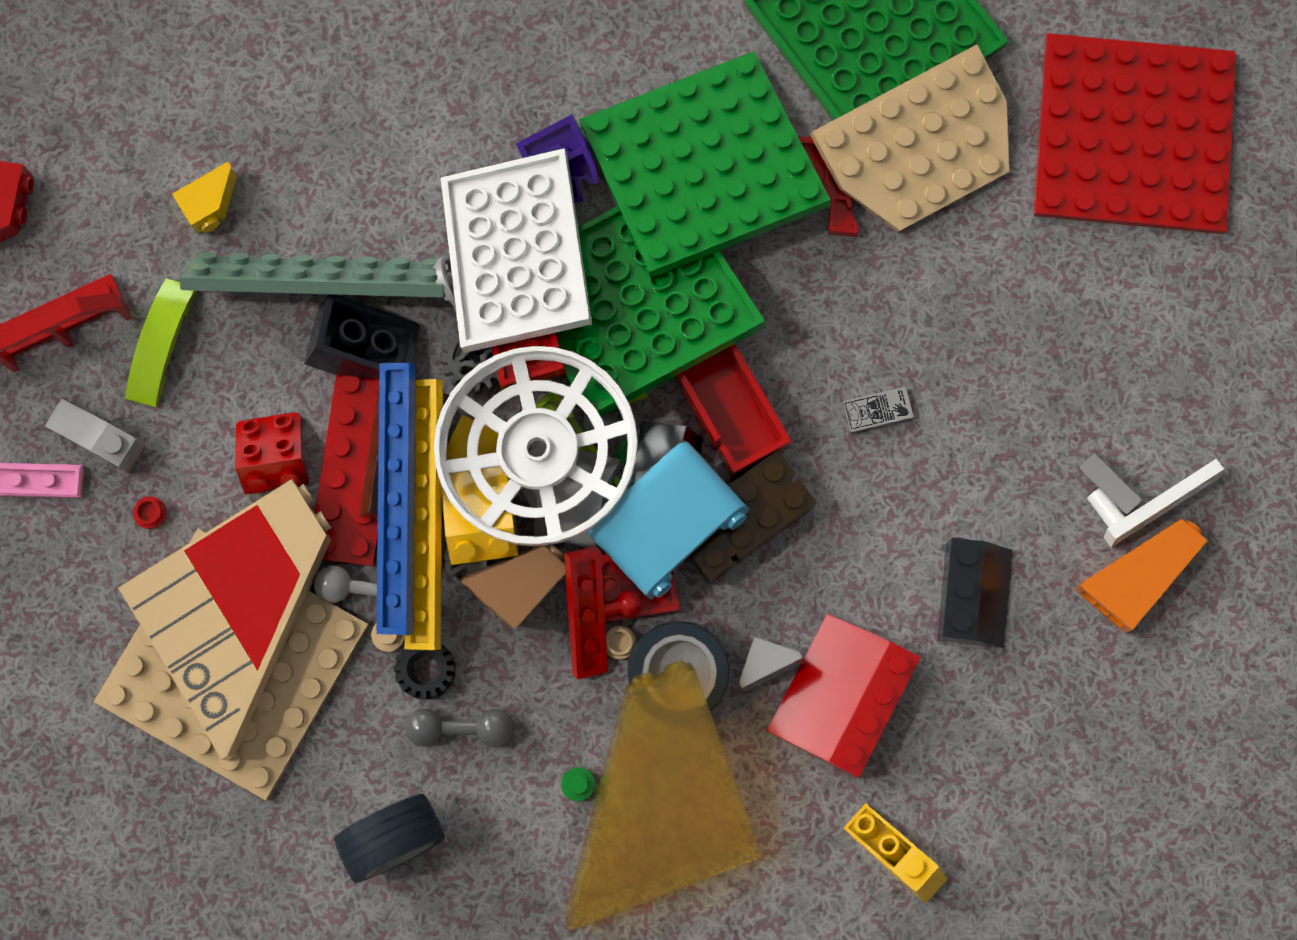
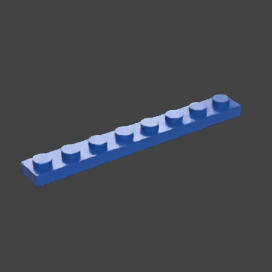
M414 363L380 364L377 634L413 635L416 364Z

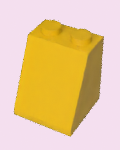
M495 466L481 469L488 485L499 495L510 480L502 467ZM470 471L451 473L452 483L460 498L475 515L481 518L492 502L479 490ZM442 487L445 535L451 565L518 556V546L516 544L498 540L478 530L468 522L450 502ZM504 511L493 527L517 535L516 516Z

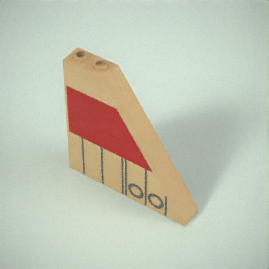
M292 479L118 587L221 760L229 761L235 757L332 540L327 533L331 529L330 524L321 511L315 514L310 506V503L314 501L310 492L304 484L298 487Z

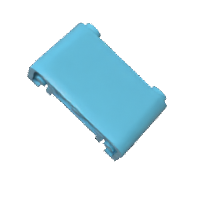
M682 442L670 450L624 493L622 499L611 513L594 528L588 530L587 533L645 596L652 600L654 597L659 598L669 591L672 586L670 581L673 577L671 572L719 528L734 530L745 521L747 517L745 514L750 509L688 442Z

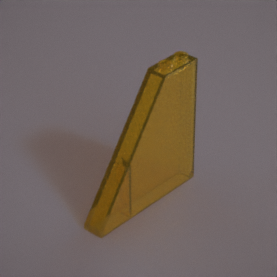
M677 661L667 665L664 668L665 671L653 676L651 673L639 675L632 680V684L627 685L625 688L565 909L569 931L762 857L698 676L691 662Z

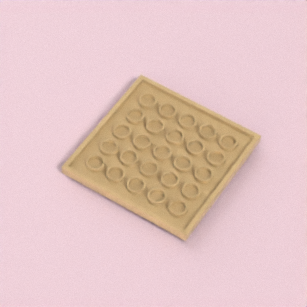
M197 529L190 542L202 536L205 532ZM308 591L237 753L229 761L221 760L141 625H139L107 678L94 703L268 801L369 624Z

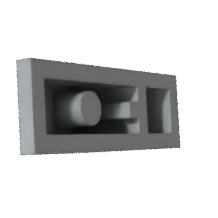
M61 399L45 425L48 429L126 473L130 472L145 447L143 443L133 436L64 399Z

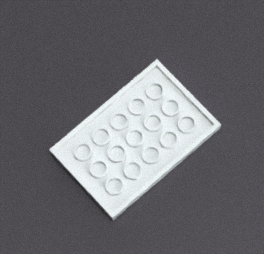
M565 149L441 177L460 347L464 353L592 325L568 156Z

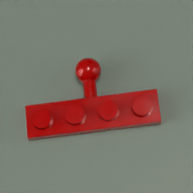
M596 546L565 553L572 675L577 680L608 672L605 616L619 612L624 616H635L641 611L643 606L642 597L634 590H625L619 594L616 600L604 602L601 550Z

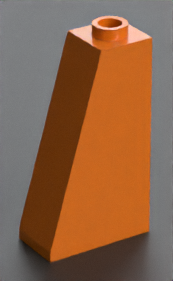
M1180 519L1078 584L1074 590L1124 633H1127L1135 628L1208 540L1201 535L1203 532L1196 524Z

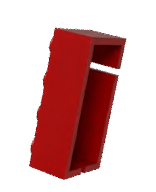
M736 344L674 377L713 448L719 447L717 455L731 479L749 471L776 450L782 453L789 449L791 439Z

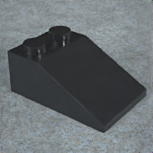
M327 294L317 309L304 364L334 375L379 379L380 364L412 363L420 324L339 295Z

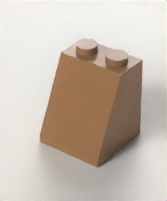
M553 545L530 546L518 551V556L502 558L463 575L458 581L506 625L516 629L566 573L565 564L563 563L565 556Z

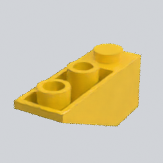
M866 803L843 828L925 904L948 880L944 872L934 861Z

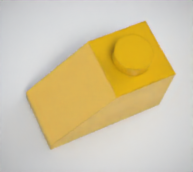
M229 162L224 163L172 193L197 234L202 231L209 233L215 230L220 225L219 221L226 217L237 175Z

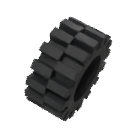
M441 644L440 650L404 649V646L401 648L402 652L400 655L397 654L395 658L397 662L394 665V672L396 673V682L399 683L400 688L404 692L417 699L431 700L437 696H442L447 689H450L452 681L456 676V663L453 655L444 645ZM424 656L432 657L438 665L436 677L429 682H420L413 675L414 663L417 659Z

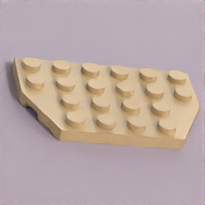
M978 45L967 49L810 133L839 190L866 207L868 212L884 220V223L896 232L1009 172L1007 100Z

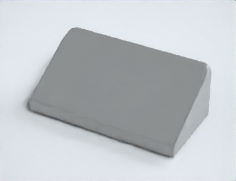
M1095 452L1079 467L1124 513L1128 514L1142 501Z

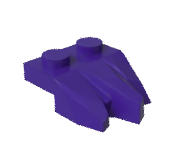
M573 114L516 143L522 158L565 149L568 156L574 203L584 202L580 187L581 181L586 180L591 185L599 183L591 149Z

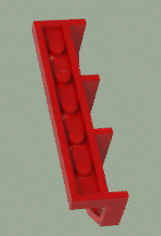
M108 274L0 324V363L13 373L19 371L20 369L14 355L53 337L65 347H71L73 344L67 331L110 311H117L126 321L131 319L132 316L114 276Z

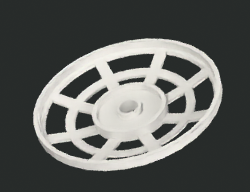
M532 346L516 348L497 354L480 363L462 378L450 393L441 410L435 432L434 454L441 485L450 502L468 522L478 530L501 541L516 545L541 546L557 544L575 538L594 528L611 513L622 499L631 482L636 465L638 441L636 424L630 405L620 387L607 372L591 360L574 352L555 347ZM526 361H556L580 369L570 387L553 381H530ZM513 365L517 384L497 393L483 407L466 396L486 376L502 367ZM591 377L601 383L613 397L621 411L623 421L604 426L596 408L582 395ZM533 392H551L562 395L564 398L554 412L549 409L536 408ZM515 396H520L523 411L511 417L507 422L493 414L504 402ZM576 404L588 415L594 430L575 435L567 418ZM458 407H460L475 418L468 436L467 457L447 460L448 432L453 416ZM484 425L499 434L496 446L497 452L478 455L479 438ZM627 434V461L622 479L617 488L600 479L607 462V440ZM535 441H542L547 445L546 452L540 457H533L528 453L529 446ZM598 443L597 460L594 470L590 474L575 465L578 458V448ZM495 466L502 467L510 480L499 495L488 485L481 469ZM470 471L479 490L492 502L481 518L475 515L462 501L452 483L451 473ZM567 477L583 485L571 498L556 504L553 486L561 483ZM521 487L540 490L543 507H523L513 504L511 501ZM592 491L608 499L604 507L588 521L571 530L561 532L558 514L577 506ZM504 511L527 518L545 517L548 536H519L501 531L493 527V525Z

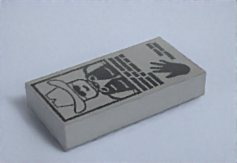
M906 386L842 402L850 434L914 418Z

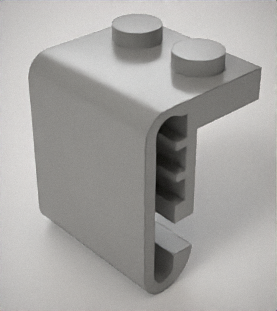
M578 449V458L575 465L592 474L597 460V453ZM607 455L605 469L600 479L611 485L619 472L620 460ZM567 477L561 483L553 486L556 504L571 498L583 485ZM538 490L536 508H542L540 490ZM592 491L577 506L558 514L561 532L571 530L588 521L604 507L608 499ZM545 517L535 518L534 535L548 536ZM587 531L575 538L563 541L564 543L583 548L595 546L598 549L600 548Z

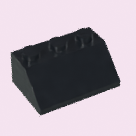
M953 537L946 543L937 640L1004 648L1012 560L1011 549L986 541Z

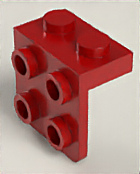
M292 412L242 420L236 424L235 469L245 495L275 490L291 479L298 486L310 484L309 472L302 453V420L299 413Z

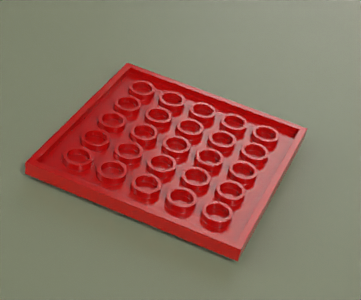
M1047 33L1044 50L1033 216L1225 234L1227 232L1236 51Z

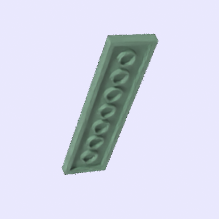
M202 252L197 254V256L194 255L180 276V289L190 291L407 297L444 296L443 284L436 283L435 281L438 279L436 272L433 270V266L436 265V258L424 259L422 262H413L403 257L393 258L390 261H377V258L370 256L361 257L358 260H345L343 256L313 259L310 255L281 258L278 254L248 257V254L245 253L216 256L213 252Z

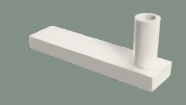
M1215 459L1126 517L1100 488L1089 495L1087 499L1109 527L1104 535V539L1112 548L1218 480L1224 468Z

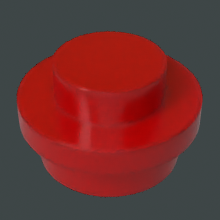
M153 496L140 499L133 509L135 522L145 529H155L161 526L167 516L165 504Z

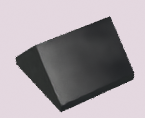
M643 421L638 437L636 465L629 485L632 486L670 450L682 442H688L700 454L703 438L686 426Z

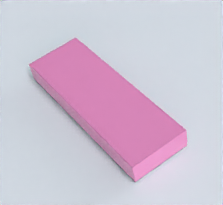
M0 463V496L82 499L85 466Z

